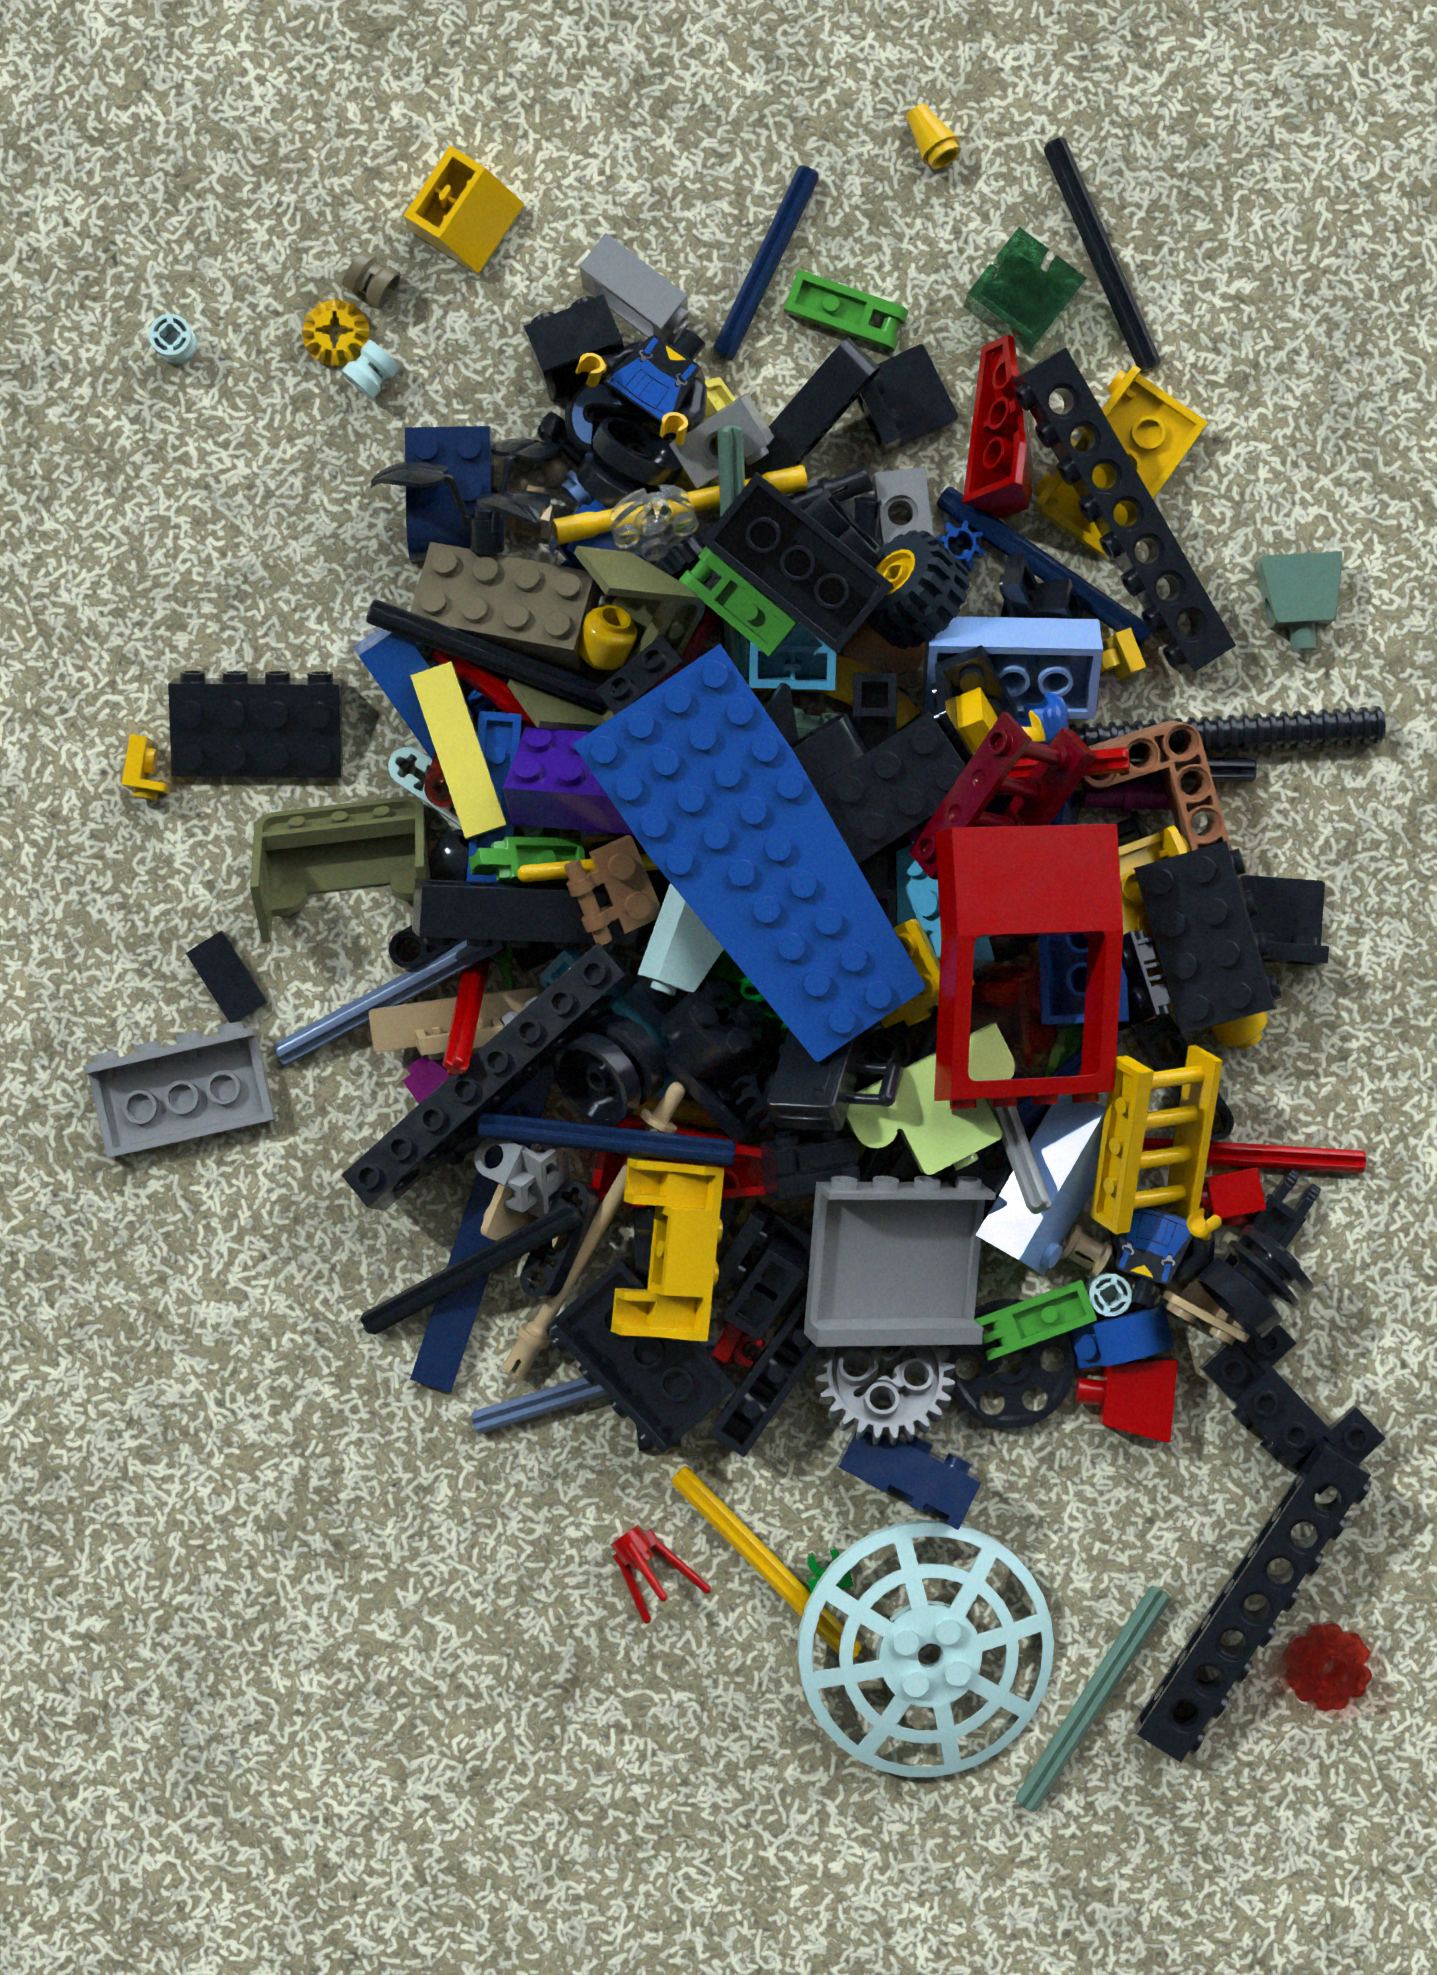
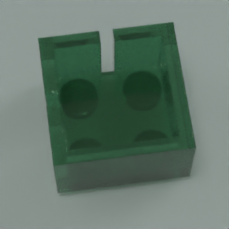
M1018 227L996 255L994 263L989 264L969 290L963 307L1001 336L1007 334L1013 336L1015 346L1031 357L1079 295L1087 277L1058 255L1053 258L1046 273L1041 267L1044 265L1050 249L1021 227Z

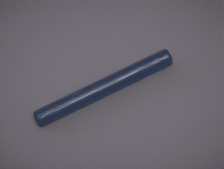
M800 165L797 168L713 346L714 353L724 359H734L816 186L819 174L808 166Z

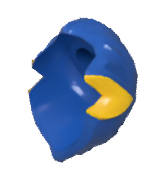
M1047 692L1044 694L1043 702L1037 704L1027 703L1023 706L1026 718L1014 719L1032 738V741L1050 745L1061 728L1067 729L1069 713L1062 697Z

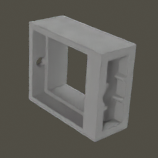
M605 233L579 266L583 289L593 297L604 294L610 310L647 338L657 335L668 343L670 340L674 344L689 326V323L686 321L689 315L687 295Z

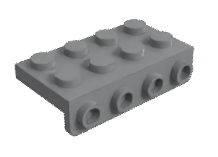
M243 1021L218 1026L219 1034L202 1038L201 1031L176 1036L177 1044L160 1047L159 1041H152L135 1045V1054L119 1057L117 1050L93 1055V1063L84 1065L83 1069L85 1075H89L107 1158L276 1120L256 1028H244Z

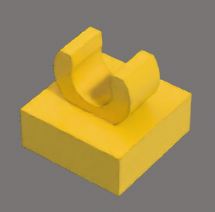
M1131 627L1116 632L1103 642L1106 651L1102 653L1100 674L1114 669L1118 681L1137 674L1146 667Z

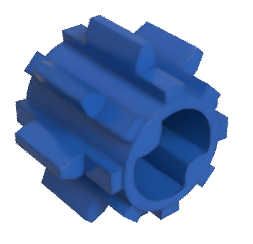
M967 520L962 523L961 528H955L954 525L952 526L948 522L945 523L944 532L946 535L935 538L948 550V544H954L957 538L965 540L970 550H964L961 556H954L969 573L972 572L974 568L972 559L983 558L985 551L979 548V545H976L983 536L982 531L972 533L968 530Z

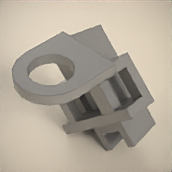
M486 1138L479 1144L475 1152L474 1161L478 1172L505 1187L511 1188L512 1196L504 1201L505 1207L522 1213L528 1210V1214L537 1217L548 1213L557 1190L570 1178L568 1152L562 1149V1147L541 1145V1150L535 1153L525 1146L511 1141ZM499 1145L503 1150L502 1162L496 1168L489 1169L485 1164L486 1152L492 1146Z

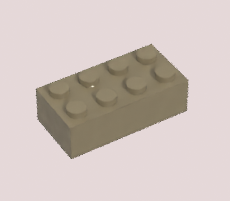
M430 542L410 612L550 665L581 671L583 659L579 655V645L583 621L590 610L598 607L601 591L599 585L586 570L499 554H476L467 548Z

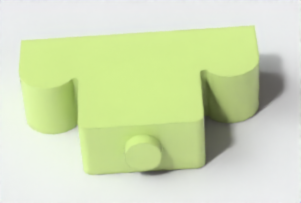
M989 1024L971 1033L968 1068L970 1079L974 1081L1011 1079L1015 1071V1062L997 1024ZM936 1052L903 1068V1074L893 1105L883 1107L880 1105L849 1104L845 1118L857 1141L870 1148L887 1146L894 1140L899 1129L919 1170L927 1175H932L952 1164L955 1170H959L979 1159L977 1151L1000 1140L1003 1135L986 1099H976L977 1108L950 1109L949 1101H934ZM882 1080L856 1093L879 1094Z

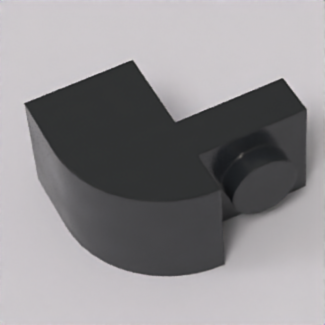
M1024 553L1007 556L1005 572L999 579L1000 592L1004 599L1001 617L1082 619L1083 606L1070 578L1037 583Z

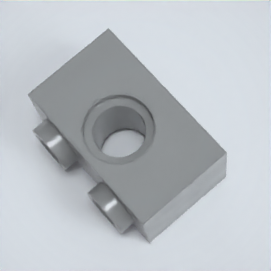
M747 393L698 423L691 431L686 433L683 445L675 444V439L669 444L696 488L707 482L711 487L719 485L718 450L714 445V438L718 435L720 427L735 425L743 429L744 461L747 466L769 453L766 445L771 442L774 435Z
M925 467L874 473L872 491L866 492V497L882 500L878 537L882 538V545L886 542L889 543L900 534L905 535L908 531L916 530L918 533L922 530L927 531L934 536ZM902 507L909 512L911 521L906 525H896L890 521L888 512L892 508Z

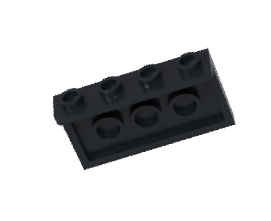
M190 670L180 672V678H174L168 683L171 776L342 777L341 690L343 689V679H333V672L329 671L308 672L307 678H291V674L288 671L265 672V678H248L247 671L222 672V678H206L205 671Z
M1224 841L1134 868L1182 1035L1277 1009L1275 1000L1281 999L1282 993L1276 974L1268 975L1263 958L1269 957L1270 952L1264 932L1255 933L1251 916L1258 915V910L1252 891H1243L1239 875L1246 873V869L1239 848L1231 850L1230 844Z
M621 1257L551 1321L548 1328L552 1334L549 1337L563 1354L567 1355L570 1352L581 1364L578 1368L580 1373L592 1386L596 1387L599 1384L610 1396L608 1403L621 1418L629 1417L639 1428L637 1434L642 1442L652 1451L658 1448L660 1452L666 1454L681 1437L732 1393L738 1384L699 1341L645 1336H621L611 1332L615 1288L647 1289L648 1287L642 1278Z

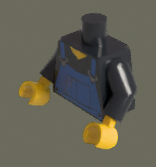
M685 329L673 346L657 335H652L645 341L639 340L601 356L594 353H586L580 357L575 373L589 372L590 374L586 382L589 387H596L600 378L606 377L603 382L609 396L660 431L659 436L662 438L666 435L671 440L675 439V444L681 446L685 442L686 433L691 431L705 417L708 387L705 384L702 368L694 362V359L704 348L705 343L691 330Z
M1145 1207L1133 1211L1130 1232L1115 1234L1108 1229L1117 1269L1137 1275L1131 1301L1155 1308L1162 1284L1184 1290L1189 1283H1193L1196 1277L1214 1260V1231L1221 1226V1218L1213 1215L1205 1221L1204 1208L1195 1211L1186 1219L1151 1207Z

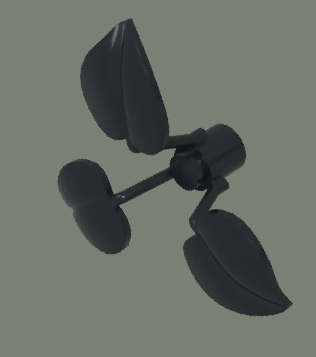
M512 438L494 443L492 445V454L506 457L499 493H488L478 496L476 498L477 506L473 508L474 513L471 515L468 514L454 476L448 474V467L445 465L424 461H407L394 464L374 476L371 480V488L381 483L417 488L432 487L442 483L446 484L451 490L461 515V526L470 527V551L484 555L497 554L504 551V514L536 528L543 513L551 504L550 496L544 493L526 490L507 491L512 465L519 459L530 462L549 459L562 450V444L542 442L529 438Z

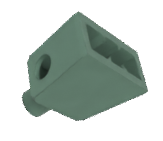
M1342 551L1261 556L1255 562V571L1269 629L1289 628L1292 652L1316 650L1315 626H1329L1336 619Z

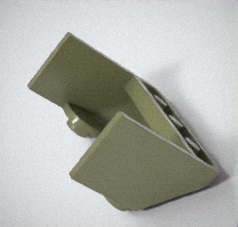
M577 546L574 551L576 557L605 595L616 596L612 605L625 610L636 625L637 638L629 659L623 666L660 635H663L676 651L682 655L704 614L705 605L701 598L685 584L634 553ZM584 660L581 671L556 666L601 684L622 668L598 670L591 667ZM510 679L507 684L537 728L591 732L614 716L607 705L603 710H598L518 679Z
M402 796L277 811L260 817L254 825L250 890L262 943L271 942L272 918L277 916L286 918L296 915L306 905L307 893L390 883L392 894L396 898L406 902H414L415 878L432 879L429 864V840L423 802L416 797Z

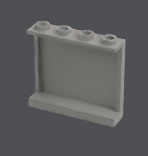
M833 1176L831 1177V1182H816L804 1334L816 1347L982 1344L983 1327L974 1320L981 1238L976 1236L983 1224L985 1200H995V1192L981 1183V1179L972 1176H958L955 1178V1182H941L939 1178L931 1176H917L914 1178V1182H899V1179L891 1176L873 1177V1182H857L858 1180L854 1177Z

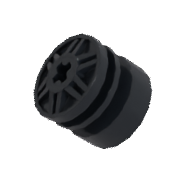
M1245 1225L1239 1234L1250 1250L1235 1240H1231L1227 1247L1237 1263L1232 1266L1226 1261L1215 1257L1196 1277V1280L1204 1291L1233 1320L1252 1336L1263 1341L1283 1321L1272 1302L1277 1299L1283 1304L1295 1308L1299 1302L1288 1286L1302 1295H1308L1314 1286L1300 1268L1299 1262L1287 1249L1272 1237L1264 1235L1251 1225Z

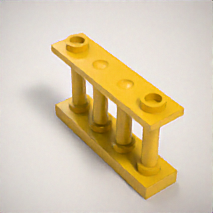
M1197 1045L1188 1046L1185 1067L1154 1072L1128 1055L1116 1057L1114 1092H1108L1090 1212L1092 1219L1113 1233L1121 1234L1130 1232L1132 1215L1135 1209L1166 1204L1186 1218L1199 1210L1223 1060ZM1182 1085L1179 1107L1148 1112L1152 1090ZM1176 1125L1173 1147L1142 1152L1146 1130ZM1170 1165L1167 1186L1136 1191L1140 1170Z

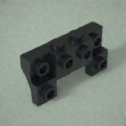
M1280 1324L1263 1341L1258 1340L1243 1329L1242 1331L1250 1335L1246 1343L1236 1338L1232 1345L1229 1343L1224 1344L1199 1367L1235 1406L1230 1412L1232 1416L1247 1431L1254 1426L1265 1438L1260 1443V1446L1277 1463L1284 1459L1297 1474L1321 1438L1359 1462H1362L1386 1439L1356 1406L1350 1407L1328 1427L1276 1372L1272 1366L1297 1344ZM1329 1486L1320 1488L1316 1494L1321 1495Z

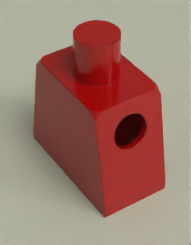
M1169 1357L1148 1358L1106 1367L1103 1366L1102 1380L1077 1379L1075 1403L1099 1406L1098 1422L1104 1426L1170 1443L1178 1360Z

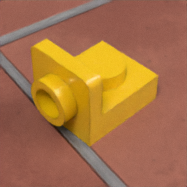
M130 734L121 784L128 789H133L132 797L157 801L158 793L169 795L171 787L166 783L146 780L147 773L154 774L157 765L158 749L152 748L153 741L146 736Z

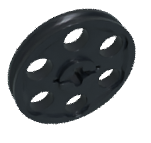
M999 1299L984 1303L975 1308L974 1319L1024 1300ZM1066 1332L1008 1353L1011 1356L1020 1355L1027 1348H1030V1351L1021 1356V1360L1017 1362L1019 1371L1016 1374H1012L1007 1370L1003 1373H997L992 1378H989V1376L999 1370L998 1367L1001 1366L1003 1361L1001 1357L987 1360L985 1352L991 1348L1000 1347L998 1339L978 1345H947L950 1353L945 1363L955 1365L957 1359L963 1355H972L978 1360L979 1371L973 1378H960L956 1374L955 1368L953 1375L947 1378L955 1381L952 1393L962 1407L975 1418L992 1426L1020 1428L1043 1420L1060 1406L1072 1384L1075 1367L1074 1353ZM1049 1347L1059 1348L1064 1356L1062 1367L1053 1372L1045 1370L1040 1363L1042 1352ZM1039 1386L1045 1391L1046 1402L1041 1409L1029 1410L1024 1406L1022 1396L1027 1388ZM988 1390H997L1004 1398L1003 1408L996 1414H987L980 1407V1398Z

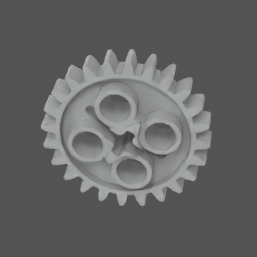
M938 1345L896 1346L899 1351L886 1353L879 1346L821 1347L819 1355L824 1359L816 1360L815 1371L821 1375L816 1377L815 1388L826 1390L820 1394L819 1403H832L828 1412V1418L833 1419L841 1415L843 1417L841 1431L847 1430L852 1425L857 1427V1440H860L867 1431L872 1433L873 1445L878 1444L881 1434L888 1436L891 1445L896 1444L898 1433H903L905 1438L911 1442L915 1434L914 1427L924 1434L928 1433L930 1428L928 1419L939 1423L943 1413L940 1408H948L951 1397L946 1393L953 1392L955 1381L947 1377L953 1375L955 1365L944 1362L949 1357L950 1349H937ZM908 1355L915 1356V1359H910L902 1363V1360L906 1358ZM848 1366H857L865 1374L860 1377H853L848 1375L844 1369ZM879 1372L882 1377L876 1380L877 1373ZM893 1372L892 1379L890 1380L887 1375ZM909 1375L919 1376L924 1380L925 1384L922 1386H912L906 1382L905 1377ZM867 1389V1392L861 1397L854 1396V1393ZM877 1398L884 1399L890 1403L891 1408L887 1410L876 1409L872 1406L871 1401Z

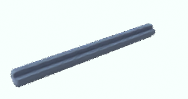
M467 940L276 1042L274 1047L277 1057L284 1065L300 1059L368 1022L369 1010L400 1005L502 950V940H493V946L491 947L467 945Z
M708 1338V1341H699L712 1355L716 1347L715 1341L711 1338ZM582 1377L476 1410L472 1413L471 1417L476 1432L482 1434L608 1394L599 1384L594 1387Z

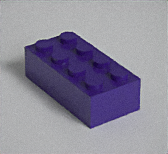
M525 727L503 786L512 825L633 834L573 746L575 742L590 732Z

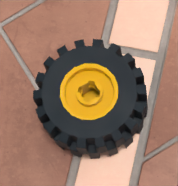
M916 530L908 531L905 535L900 534L889 543L886 542L881 546L884 554L871 566L889 580L893 586L865 619V622L893 647L897 646L899 649H906L909 646L912 648L918 647L924 641L929 642L934 639L940 631L943 632L949 626L950 621L956 618L960 612V606L965 603L968 595L965 592L970 584V580L967 578L969 574L967 569L933 535L923 530L919 533Z

